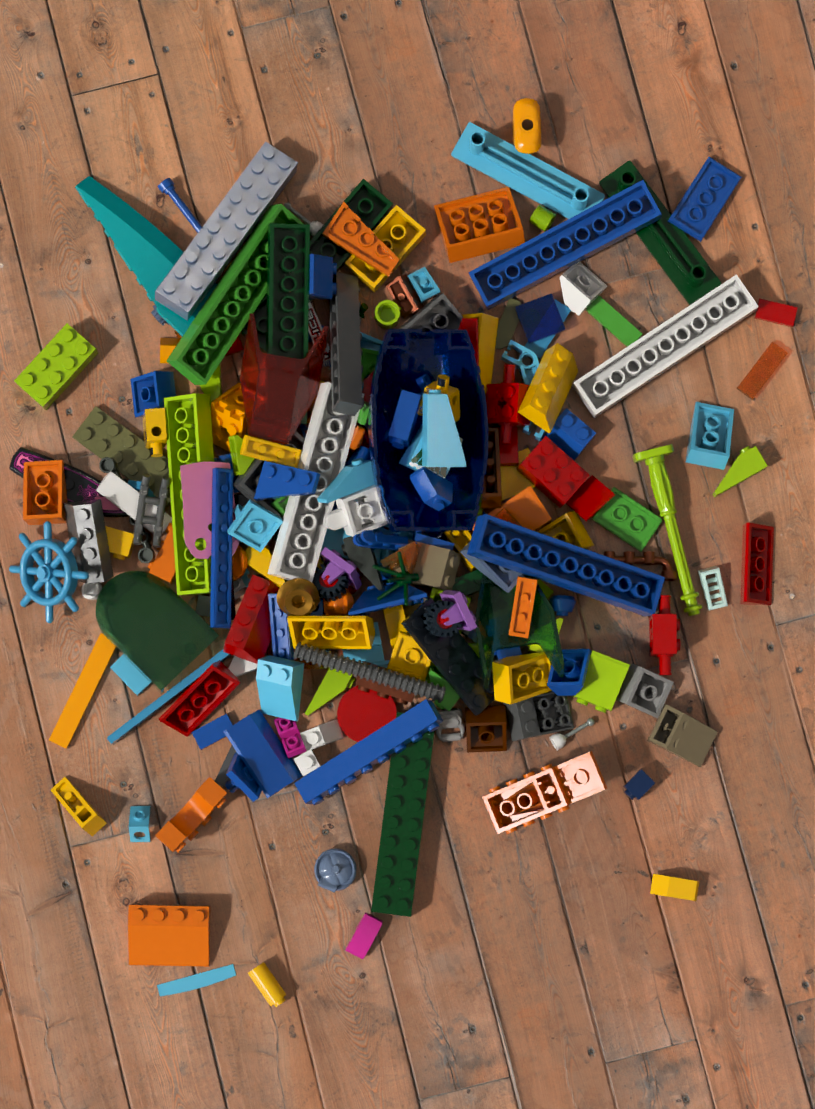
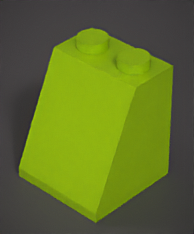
M592 650L584 687L573 696L577 698L576 702L585 706L588 703L595 705V710L603 713L612 711L630 665Z

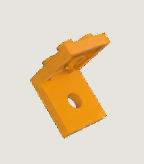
M237 383L212 401L213 444L230 452L228 437L238 435L242 439L244 438L247 421L265 408L266 395L241 383Z

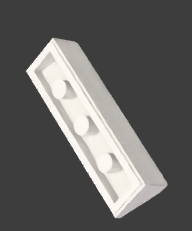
M109 472L103 478L96 491L136 520L139 492L113 472ZM146 504L144 516L156 517L157 506ZM166 512L164 513L162 533L172 521V517ZM143 524L146 529L153 533L155 525Z

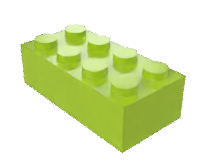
M66 323L14 382L47 410L99 352Z

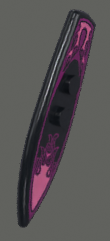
M20 447L13 455L9 469L23 478L24 462L51 461L56 459ZM64 463L68 502L101 499L104 517H129L128 514L96 491L101 483L100 480Z

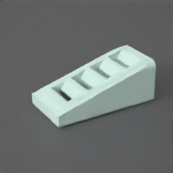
M714 566L699 570L698 574L708 610L728 606L720 568ZM715 574V577L706 579L707 575ZM717 581V585L708 587V583ZM719 589V593L709 594L710 591ZM718 597L722 599L721 601L711 602V599Z

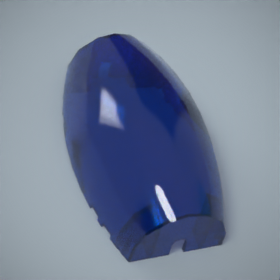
M388 329L384 333L371 383L368 436L374 483L382 511L392 533H446L473 529L480 507L478 506L480 496L483 494L484 475H486L488 416L484 385L481 383L479 374L481 371L480 367L477 366L474 356L475 351L467 330L434 329L422 332V329ZM425 374L429 375L431 383L437 381L438 375H448L450 377L449 386L458 388L460 393V420L455 422L459 437L463 439L461 446L466 460V467H450L445 479L453 483L452 503L440 511L435 510L422 501L410 480V475L415 471L399 464L407 448L398 449L393 447L392 443H389L388 437L401 391L405 390L415 394L422 392L416 379ZM418 415L411 441L423 423V416Z

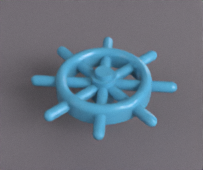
M50 521L44 522V539L31 542L25 533H20L19 539L26 549L21 557L20 566L11 565L9 567L11 573L20 574L22 586L27 593L20 601V605L26 607L33 600L37 604L45 606L47 623H52L54 620L53 606L66 602L73 612H77L79 606L72 598V595L76 590L78 579L89 578L88 572L78 571L76 559L71 551L78 542L77 538H70L66 544L52 538V524ZM43 548H44V559H43V557H42V556L40 555V553H39V551H40L41 549H43ZM52 550H54L58 554L53 561ZM34 560L39 565L38 567H33ZM34 575H37L38 580L36 582L34 579ZM62 577L65 578L64 584H62L59 580ZM44 584L45 594L40 590ZM53 586L59 592L55 597H53Z

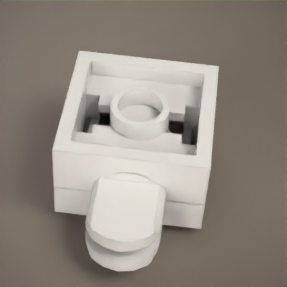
M372 485L335 500L338 509L326 513L323 518L324 525L328 529L336 531L344 528L346 535L352 537L356 534H361L364 530H374L390 523L379 486Z

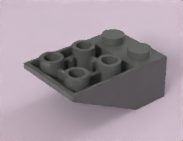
M554 692L511 705L504 703L512 742L574 729L567 696H557Z

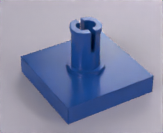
M236 752L226 773L231 780L227 781L225 786L227 790L230 789L229 792L231 793L240 788L254 802L259 798L262 790Z

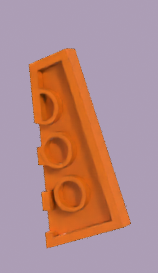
M343 202L322 235L389 277L400 259Z

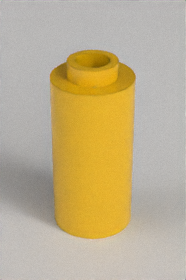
M264 962L247 973L270 1006L274 1004L277 1007L286 1001L284 996L287 994Z

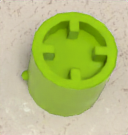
M391 300L381 301L375 308L374 319H376L377 324L381 328L392 329L400 321L401 307H398Z

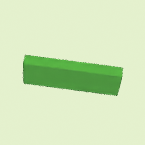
M598 296L586 309V312L626 347L642 336V333L601 296Z

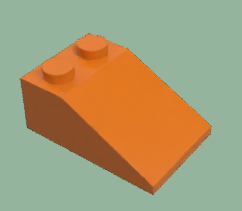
M63 460L24 462L23 520L28 525H44L45 521H50L51 524L66 523L63 503L68 501Z

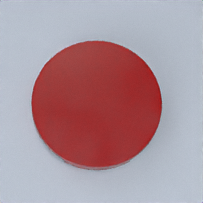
M358 686L351 688L343 695L337 710L338 723L342 731L356 742L363 740L396 719L397 714L396 705L391 696L388 699L377 695V691L370 689L369 692L359 690Z

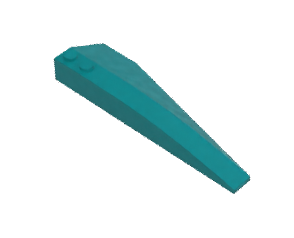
M88 176L75 186L76 190L86 205L91 207L95 213L94 217L98 222H101L108 238L111 237L114 247L129 270L133 271L137 276V282L140 286L144 287L147 297L150 301L154 302L159 315L183 337L217 284H214L188 321L156 301V289L184 252L130 205L95 179Z

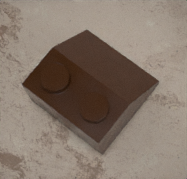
M487 706L476 716L468 707H465L467 753L507 751L505 706Z

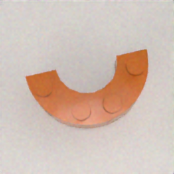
M209 777L187 804L161 828L155 837L172 852L176 851L179 853L185 847L186 840L192 841L199 833L197 829L201 825L205 827L212 819L210 814L216 807L220 809L227 801L224 798L227 792Z

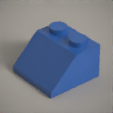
M310 254L309 299L332 300L333 294H336V283H333V275L337 273V263H333V257Z
M153 371L130 379L135 417H143L145 409L164 408V398L176 396L173 372Z
M566 408L557 418L551 433L546 432L542 439L547 436L575 461L595 437L596 432Z
M559 649L554 651L547 686L557 696H575L584 687L591 650Z

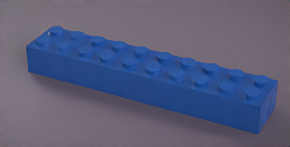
M644 180L468 273L486 308L490 310L660 220L662 214Z
M488 514L477 516L467 555L645 617L656 613L665 577Z

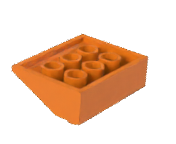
M509 187L434 205L449 263L497 252L525 243L523 227Z
M129 905V965L209 967L211 906Z

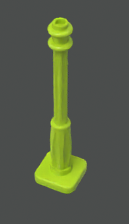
M670 444L635 453L632 457L634 463L645 461L646 466H648L653 494L660 511V516L665 521L683 591L680 599L685 600L687 607L683 611L692 616L700 614V609L703 606L701 604L698 605L696 599L699 596V592L694 591L675 517L677 510L675 508L673 490L664 464V456L674 452L673 445Z

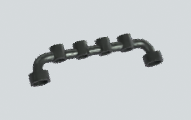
M105 457L101 459L99 468L102 472H113L128 483L126 479L122 478L116 461L113 458ZM129 517L130 524L135 525V520ZM143 527L142 536L145 534L146 540L143 541L141 538L144 548L138 552V559L142 563H151L155 559V552L150 544L152 536L150 533L145 532Z

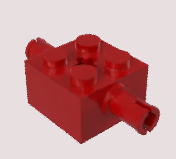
M505 364L503 366V382L500 384H487L484 423L500 426L499 444H511L512 427L530 425V420L518 413L530 385L515 383L516 365Z
M660 595L659 613L652 614L649 617L650 657L659 658V675L661 676L672 675L671 658L680 651V639H677V632L680 631V619H677V614L671 613L670 595Z

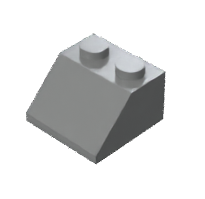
M631 663L616 700L658 718L674 682Z

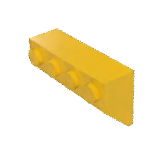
M397 205L373 230L379 240L400 259L393 272L426 236V230ZM353 254L345 262V265L374 293L389 278Z
M484 313L463 314V318H478L479 396L486 395L487 384H491L499 318ZM456 334L452 337V340H451V349H452V346H453V343H454Z
M559 343L545 351L518 410V413L547 433H551L578 373L573 353Z
M368 616L287 617L294 649H296L299 642L302 643L301 645L307 644L308 647L312 645L315 649L317 647L320 649L372 648L375 628L373 618Z

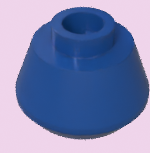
M554 595L549 600L552 611L556 612V616H568V613H572L576 605V599L573 596Z

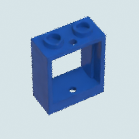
M405 390L401 391L388 435L389 443H392L393 447L398 449L409 447L418 418L417 412L421 402V395Z

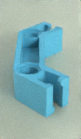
M510 340L507 349L510 351L513 348L521 353L517 360L508 356V352L505 350L501 360L508 364L516 365L523 384L530 385L539 366L537 355L530 349ZM530 357L533 363L530 366H526L523 364L522 359ZM530 421V425L523 428V433L530 435L529 427L533 422ZM541 428L539 434L535 432V439L540 441L545 430Z

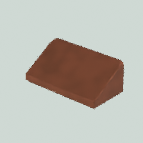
M406 274L399 275L385 285L398 307H401L400 313L403 319L424 307Z

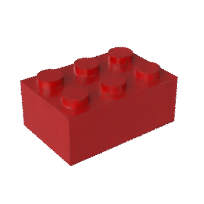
M547 436L537 444L516 468L517 471L559 508L572 497L590 476Z

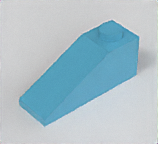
M363 458L352 460V464L345 466L317 498L318 502L330 503L378 484L372 461L363 460Z

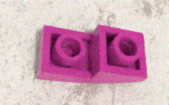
M284 718L274 719L288 759L306 752L307 750L296 721Z
M365 912L345 951L364 959L383 921Z

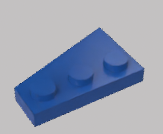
M264 461L254 500L315 494L320 474Z

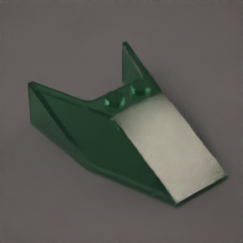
M482 574L475 615V623L477 625L475 631L484 689L489 688L495 652L500 649L519 646L540 645L560 678L564 677L565 664L554 609L538 583L529 637L522 638L508 635L516 585L507 593Z

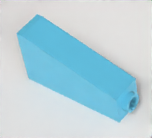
M429 390V393H423L422 466L466 467V460L448 395L441 393V390Z

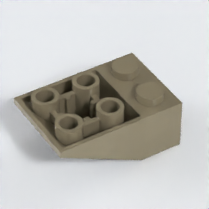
M665 704L647 741L701 767L718 731Z

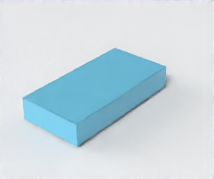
M125 654L110 666L137 696L152 683Z

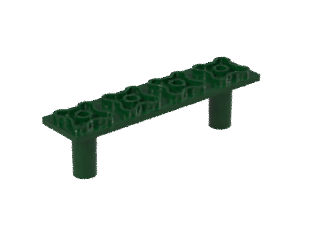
M629 160L599 181V185L610 198L644 180L662 214V218L635 233L690 306L722 283L683 230L668 222L671 214Z

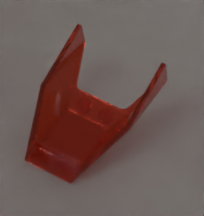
M250 313L240 373V384L249 436L275 443L289 444L318 394L328 342L329 326H324L304 359H296L261 352L255 317L253 313Z

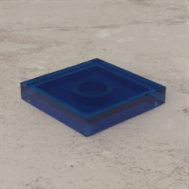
M552 293L515 307L528 344L566 330Z

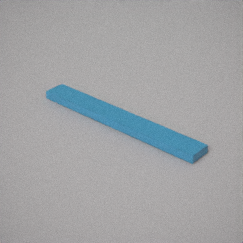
M221 650L109 735L108 741L114 745L189 688L213 663L219 660L223 662L231 654Z

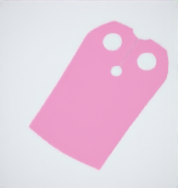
M197 462L180 466L184 540L188 550L195 558L209 559L211 556L212 531L208 529V525L212 524L213 468L231 469L230 463ZM233 492V522H234V520L236 519V516H235V513H234V508H235L236 506H235L234 492ZM233 536L232 556L235 553L240 542V540L234 538ZM198 538H203L206 541V548L202 551L198 550L195 546Z

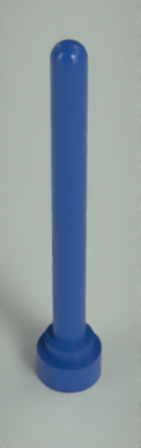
M171 178L165 179L158 185L159 190L170 196L198 233L202 228L201 224L176 193L175 184Z

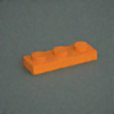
M519 575L517 577L508 634L510 636L529 637L537 578Z

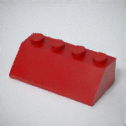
M252 575L225 640L223 652L258 664V659L265 656L272 639L268 594L278 593L279 587L272 581Z

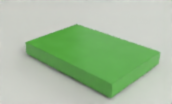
M613 487L611 491L615 496L597 511L592 520L639 552H642L663 519Z

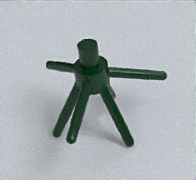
M398 552L397 555L402 572H396L377 565L372 566L374 569L396 576V578L383 580L384 584L397 582L396 585L378 596L377 600H381L400 586H404V604L408 606V585L413 581H418L419 576L417 573L410 574L405 570L402 554Z

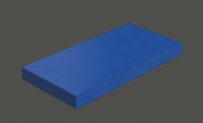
M708 157L668 222L701 242L742 177L711 157Z

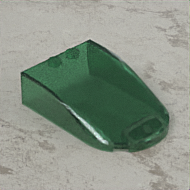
M143 571L121 573L104 585L97 598L96 618L100 630L161 695L164 693V688L213 641L216 643L219 641V635L161 579Z

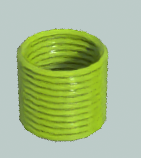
M539 205L533 212L529 223L546 232L555 220L556 214Z

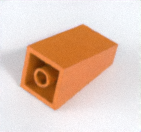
M531 486L503 503L501 508H496L488 513V515L536 532L550 524L552 520ZM473 523L469 527V529L471 530L469 532L471 536L473 534L475 523Z

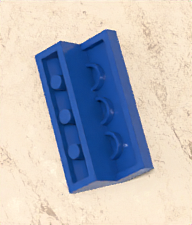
M260 709L224 731V734L267 798L303 776L293 759H288L283 744Z

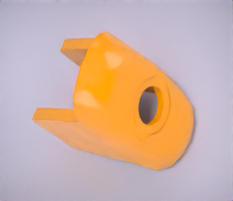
M520 99L516 101L513 107V144L518 152L525 154L535 153L539 151L542 143L540 106L534 99ZM528 119L533 122L531 130L523 129L522 122Z

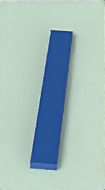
M213 468L210 628L228 629L231 628L232 536L228 534L227 530L233 523V469Z

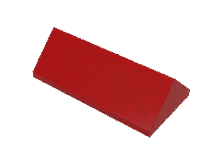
M750 522L743 525L740 604L771 605L774 527Z
M219 660L213 663L159 718V721L188 737L241 682Z

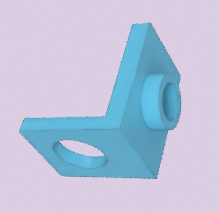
M150 806L130 807V842H150ZM143 832L145 836L137 837L134 833Z

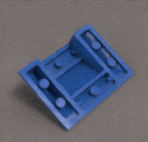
M397 582L386 583L385 591L396 585ZM374 585L367 587V591L361 594L349 610V616L369 617L371 612L403 605L404 586H400L381 600H377V597L385 591L378 590ZM408 585V607L424 603L427 600L426 592Z

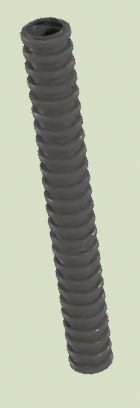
M301 642L297 643L293 656L294 659L300 658V661L306 660V663L310 661L313 665L315 663L318 664L319 667L323 665L324 668L329 667L330 670L336 669V672L342 671V674L346 672L349 676L352 674L354 677L359 676L360 679L366 678V681L372 680V683L376 681L379 685L381 683L384 684L385 687L389 685L390 688L395 687L396 690L402 689V692L408 691V694L412 692L415 696L417 694L420 695L421 698L423 696L426 699L432 698V701L438 700V703L443 701L446 686L433 685V682L427 683V680L423 682L421 681L422 679L419 678L417 680L414 676L410 678V675L397 674V671L391 672V669L387 671L385 670L386 668L383 667L381 669L378 665L374 667L373 664L367 665V662L361 663V660L357 662L355 661L356 659L353 658L351 660L348 656L344 658V655L338 656L337 653L331 654V651L325 652V649L321 651L318 647L315 649L312 645L308 647L307 644L301 645Z

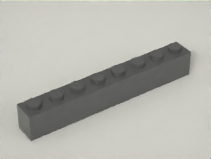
M337 272L333 276V283H336V294H333L332 300H329L332 411L355 416L364 406V398L362 397L364 382L361 376L363 372V365H361L363 351L360 348L362 333H360L361 317H359L361 302L359 301L360 285H358L357 276Z

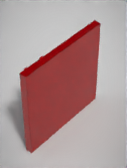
M592 475L579 487L566 504L587 521L611 500L615 494Z

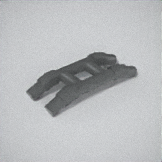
M143 474L139 490L133 544L141 545L143 524L155 525L153 547L159 548L161 547L163 520L170 478L166 476L162 478L159 498L150 497L147 495L151 476ZM146 504L158 505L156 517L144 516Z

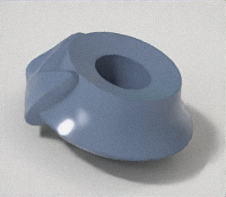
M335 848L323 852L317 858L314 866L318 886L333 893L347 888L356 876V863L353 857L342 849Z

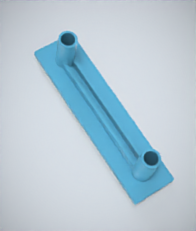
M471 122L467 124L451 153V156L567 219L593 207L605 198V194L531 154L518 152L514 145Z

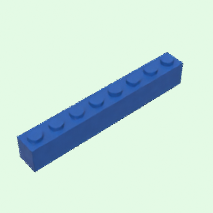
M425 699L294 784L305 804L317 805L324 801L323 797L326 795H333L340 791V787L345 783L346 785L353 783L357 780L356 776L373 770L372 766L375 764H382L389 760V756L394 752L399 753L405 750V745L422 739V735L427 731L433 732L438 729L443 719L431 700Z

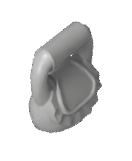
M452 708L450 711L447 709L438 710L443 719V722L439 724L440 727L436 729L439 740L442 742L461 740L465 733L462 710L460 708ZM446 728L460 729V733L441 734V731Z

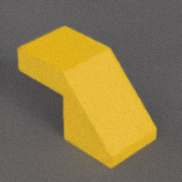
M653 874L650 894L696 901L699 881Z

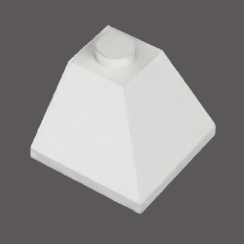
M581 262L571 266L560 276L564 303L578 316L607 287L604 282Z

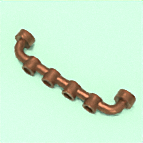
M614 551L604 552V556L629 565L660 564L665 568V571L661 572V576L665 577L664 581L677 580V572L673 571L669 560L664 557L655 556V552H643V556H635L633 551L623 552V556H615Z

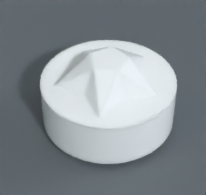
M99 582L84 583L81 590L82 595L89 600L98 599L102 593L101 584Z

